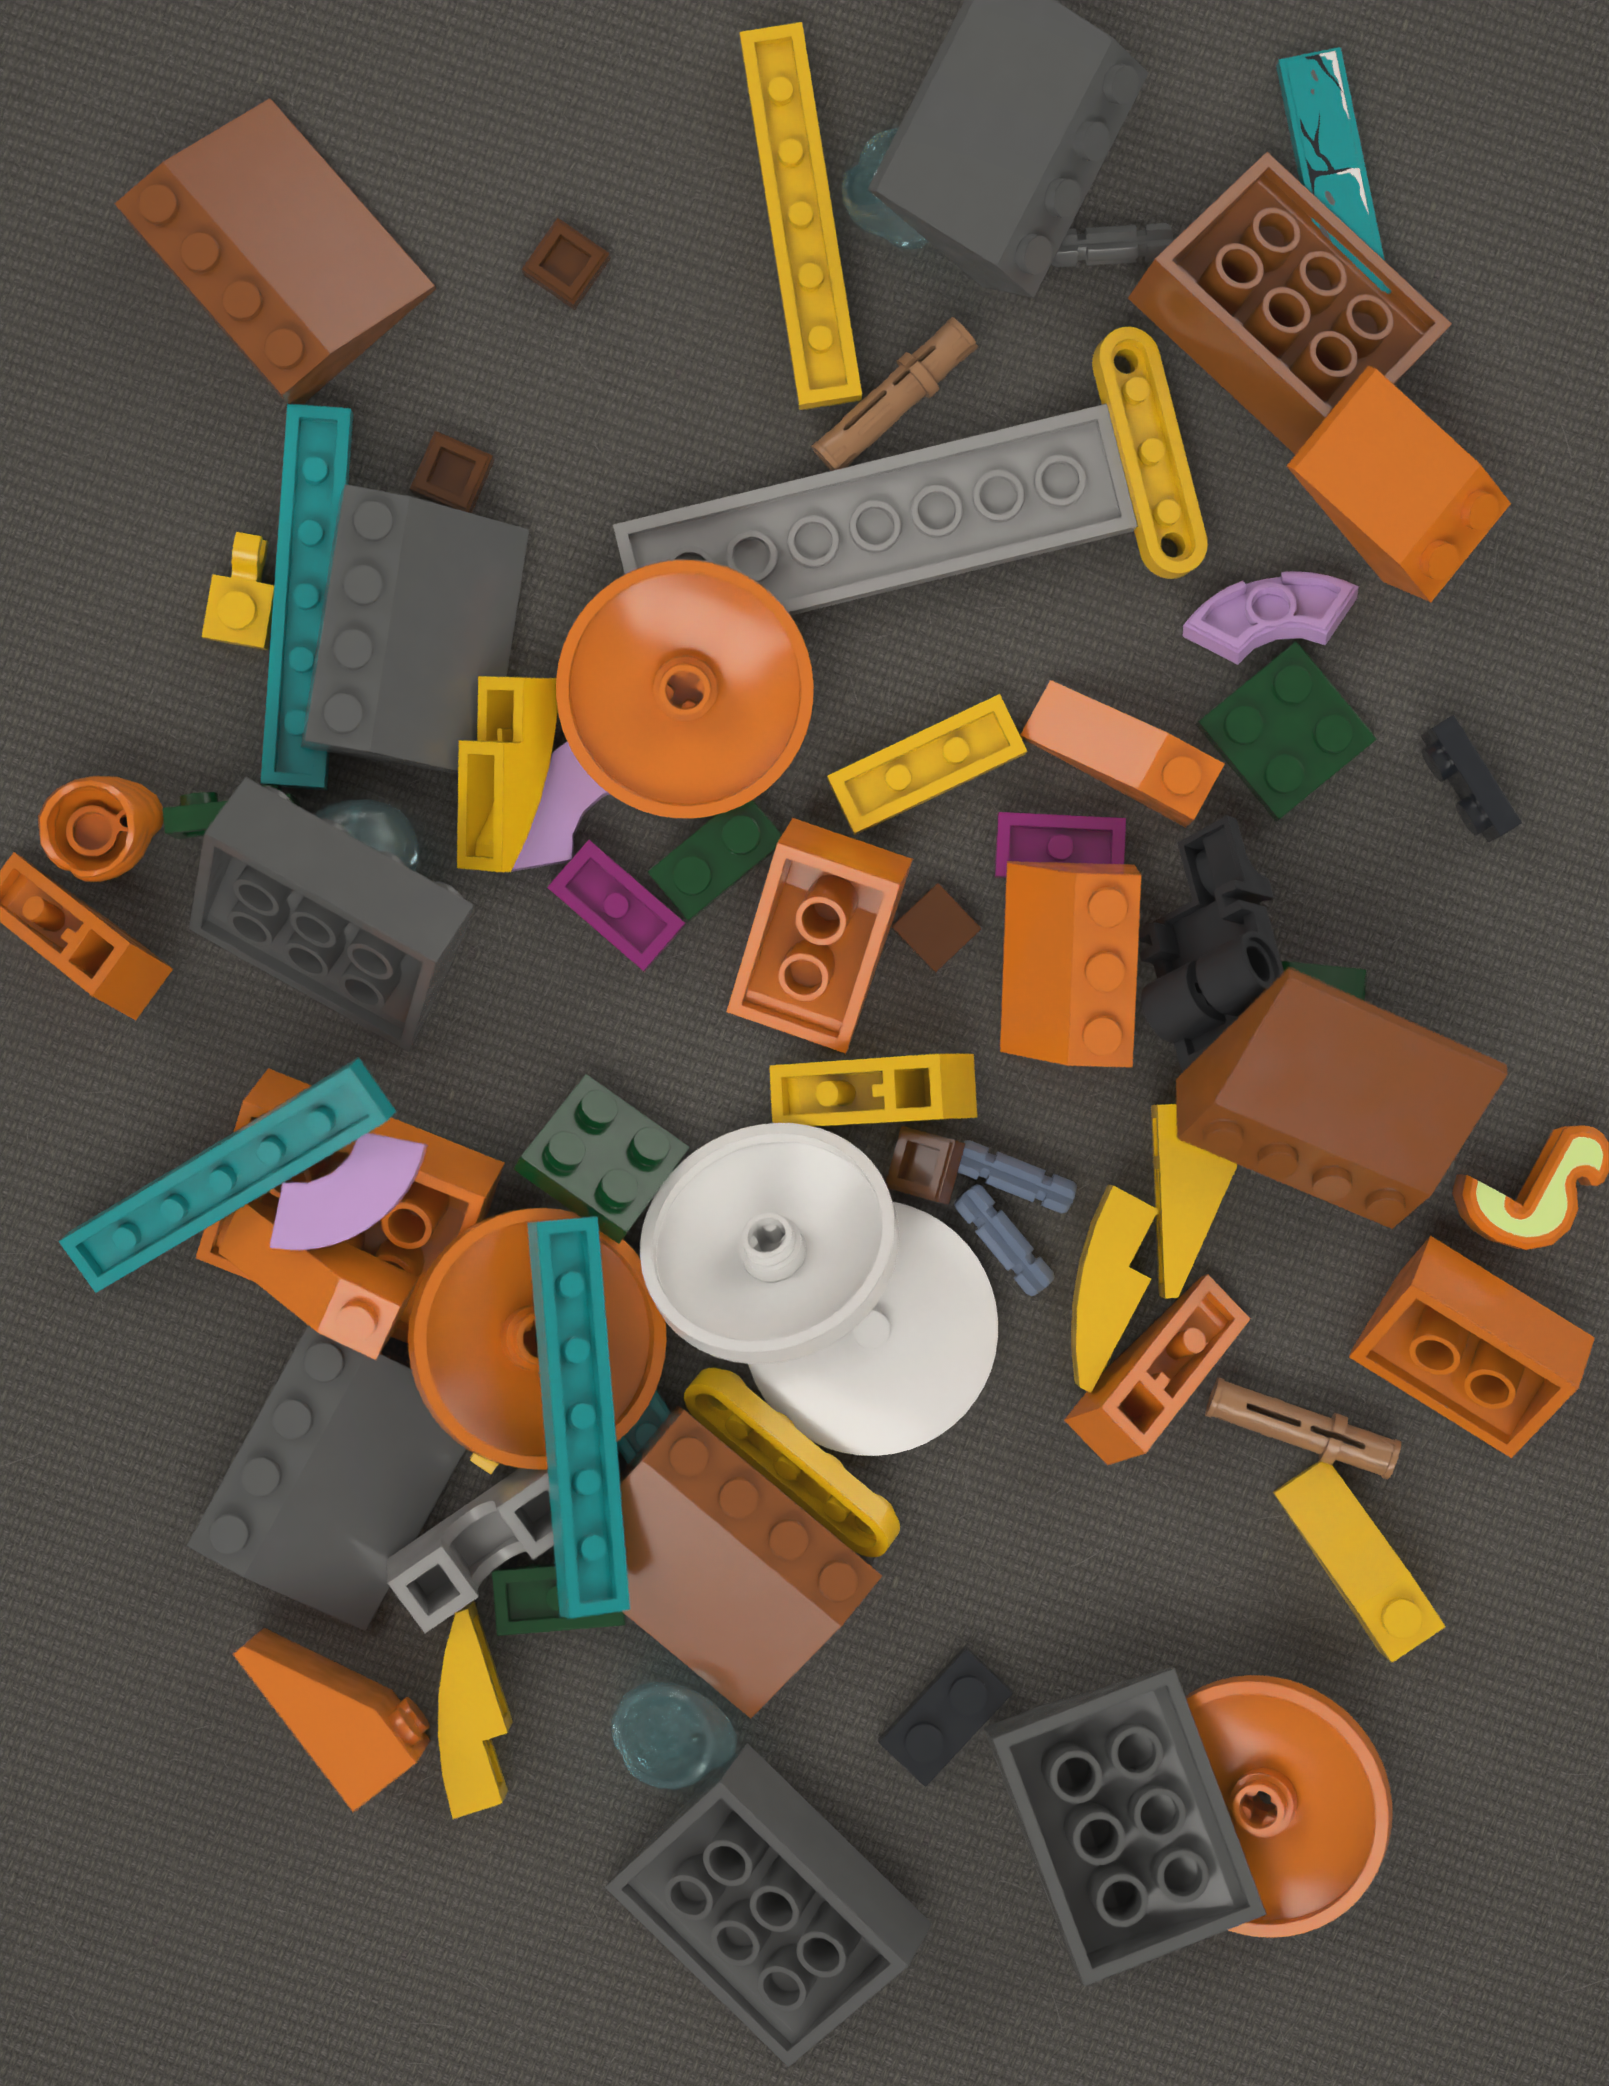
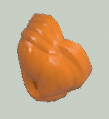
M90 776L75 779L57 788L45 800L38 815L40 845L47 857L57 867L71 871L77 879L85 882H103L117 878L131 870L142 859L152 837L162 828L164 821L163 806L157 795L142 784L114 776ZM126 817L128 827L123 826V820Z

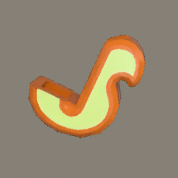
M1586 1125L1564 1126L1553 1129L1515 1201L1473 1177L1457 1174L1452 1195L1459 1215L1473 1231L1489 1241L1523 1250L1553 1245L1571 1229L1578 1212L1576 1181L1578 1180L1580 1185L1598 1186L1605 1181L1609 1172V1142L1602 1132Z

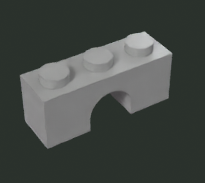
M517 1469L387 1559V1583L424 1633H427L478 1598V1588L482 1581L503 1562L526 1551L532 1559H535L554 1546L548 1469Z

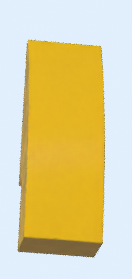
M478 676L477 740H459L457 868L492 872L512 871L537 812L551 761L558 711L556 678Z
M1107 1185L1090 1223L1078 1264L1072 1301L1071 1350L1074 1381L1080 1388L1092 1393L1151 1281V1278L1130 1268L1129 1265L1159 1209L1114 1185Z
M475 1601L470 1602L455 1613L445 1649L439 1687L438 1741L442 1776L453 1819L502 1804L508 1792L491 1738L508 1733L513 1721Z

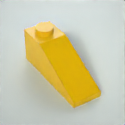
M927 1054L769 1065L772 1123H795L818 1127L977 1118L974 1054Z
M1176 1104L1152 1105L1155 1208L1159 1209L1156 1214L1159 1296L1163 1298H1178L1236 1171L1237 1164L1177 1139Z
M1318 1461L1273 1491V1494L1377 1650L1391 1663L1446 1627L1408 1569L1333 1465Z

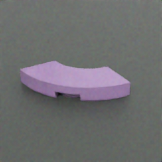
M1298 571L1281 572V577L1262 579L1245 584L1242 580L1230 585L1205 601L1183 625V637L1237 665L1253 649L1276 639L1303 638L1326 645L1356 601L1359 586L1329 575Z
M568 742L552 752L537 812L528 837L511 872L570 862L574 854V836L584 814L602 797L610 795L587 774L577 761Z
M368 1132L357 1139L351 1155L332 1174L312 1182L283 1183L270 1247L285 1250L321 1248L343 1242L369 1229L388 1215L408 1192L423 1162L427 1144Z

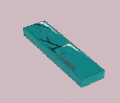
M1341 47L1279 59L1276 69L1300 183L1385 261ZM1311 217L1312 222L1320 229L1321 233L1380 290L1391 293V290Z

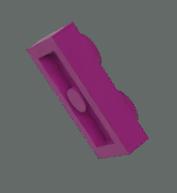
M998 812L994 878H1006L1007 861L1124 864L1126 818Z
M590 840L584 844L547 887L643 972L651 966L686 925L685 922Z

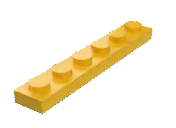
M799 22L740 32V43L799 410L861 401L862 390L803 24Z

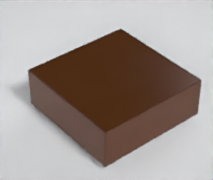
M557 218L523 266L522 272L524 276L575 310L611 258L610 253Z
M434 431L410 490L412 493L437 504L472 513L495 459L491 454Z
M939 883L891 927L934 973L945 965L981 930V927Z
M901 1126L886 1179L887 1188L949 1205L966 1143Z

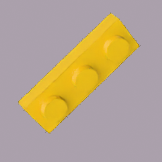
M998 694L828 775L827 780L855 836L1025 755L1027 749L1001 695Z

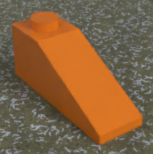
M1052 680L1048 683L1020 734V737L1185 828L1194 821L1224 766L1223 762L1170 733Z
M13 852L0 870V922L91 996L128 1017L137 1020L173 968L131 935L17 853Z
M253 1200L236 1210L218 1253L316 1332L376 1360L394 1333L419 1277L344 1241L321 1248L306 1250L271 1248L270 1242L277 1210L258 1200Z
M1208 1274L1201 1276L1101 1374L1092 1393L1087 1391L1064 1421L1107 1465L1146 1454L1250 1321V1317Z

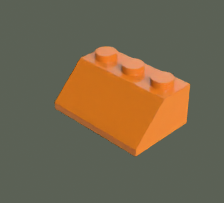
M1007 861L1000 1052L1067 1066L1133 1067L1141 874L1135 865Z
M1430 1236L1398 1273L1353 1346L1349 1358L1512 1458L1579 1388L1595 1337Z

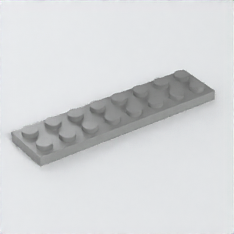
M1107 404L613 525L625 574L645 565L668 560L691 559L713 562L744 573L760 583L783 604L790 615L1133 532L1138 527Z

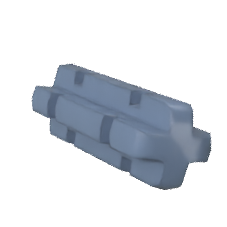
M971 1140L963 1142L966 1144L958 1173L976 1180L978 1176L986 1179V1184L1031 1202L1036 1198L1042 1201L1041 1206L1058 1213H1067L1077 1192V1185L1074 1181L1053 1174L1051 1178L1044 1175L1046 1171L1044 1169L1001 1152L993 1155L988 1153V1147Z
M978 1184L971 1186L956 1199L954 1203L956 1210L968 1224L973 1222L977 1226L975 1233L1007 1271L1012 1269L1016 1275L1013 1278L1023 1291L1030 1296L1037 1295L1054 1280V1272L1040 1256L1037 1258L1033 1256L1031 1252L1034 1248L1002 1210L997 1212L992 1205L995 1201L987 1191Z

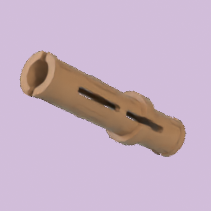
M951 317L923 346H920L912 355L908 352L902 355L896 361L899 367L846 414L835 427L811 446L815 454L830 471L848 467L857 456L872 445L924 396L930 399L940 390L938 383L956 365L978 348L975 339L959 321Z
M1220 1377L1214 1383L1205 1411V1416L1210 1418L1215 1417L1258 1432L1264 1436L1318 1453L1319 1461L1332 1465L1335 1460L1381 1475L1385 1479L1391 1477L1401 1450L1400 1440H1392L1350 1425L1346 1416L1334 1413L1330 1418L1284 1402L1278 1398L1226 1382L1225 1379Z

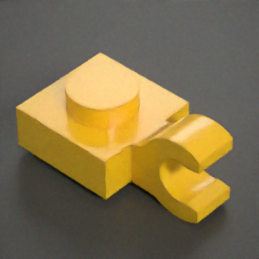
M236 532L232 550L231 577L212 574L202 631L203 638L263 650L269 649L274 585L261 583L268 549V541L262 540V536Z

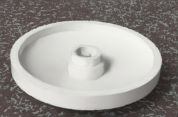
M795 1123L760 1124L741 1128L710 1141L689 1155L671 1172L654 1196L644 1220L640 1240L641 1268L646 1286L658 1311L666 1323L692 1346L712 1356L733 1362L747 1364L784 1362L815 1353L831 1345L849 1333L870 1313L880 1300L894 1271L899 1246V1225L896 1210L883 1177L872 1161L852 1143L834 1133L809 1125Z
M893 1202L899 1225L897 1260L888 1286L870 1313L845 1336L815 1353L784 1362L748 1364L753 1379L769 1406L775 1411L786 1415L795 1427L812 1442L842 1453L860 1456L895 1454L921 1446L940 1436L961 1419L976 1401L986 1384L996 1355L998 1341L997 1307L991 1284L979 1259L968 1244L942 1221L924 1211L898 1202Z

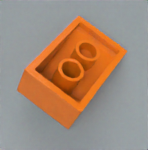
M1367 366L1287 465V468L1383 582L1428 602L1434 600L1511 505L1510 501L1477 460L1380 371L1371 366Z
M792 818L777 842L726 1012L847 1053L894 920L913 859Z
M266 1628L255 1634L233 1653L353 1812L416 1764L431 1741L425 1733L430 1728L429 1722L420 1708L409 1697L400 1701L392 1689Z

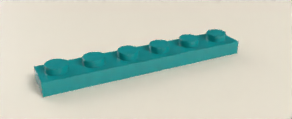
M287 404L260 782L262 785L327 790L330 752L301 748L339 499L344 485L349 484L353 412L351 408Z
M358 1057L72 1229L58 1242L95 1293L384 1124L394 1115L396 1110Z
M598 1217L529 1222L527 1225L560 1617L570 1619L630 1610Z

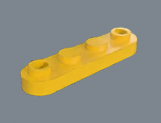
M1121 327L1109 333L1098 344L1093 354L1092 368L1101 404H1107L1138 526L1134 529L1140 556L1145 566L1155 575L1162 578L1175 579L1188 574L1203 561L1207 552V535L1157 344L1149 334L1141 329ZM1115 356H1121L1129 362L1130 374H1124L1116 368L1114 364ZM1162 538L1170 539L1175 543L1177 547L1176 557H1170L1163 552L1161 547Z
M706 1368L697 1375L685 1390L684 1401L686 1407L699 1423L852 1551L866 1557H879L888 1550L900 1532V1523L892 1505L882 1496L873 1493L849 1473L836 1457L824 1452L800 1432L786 1415L775 1411L751 1391L737 1374L729 1370Z

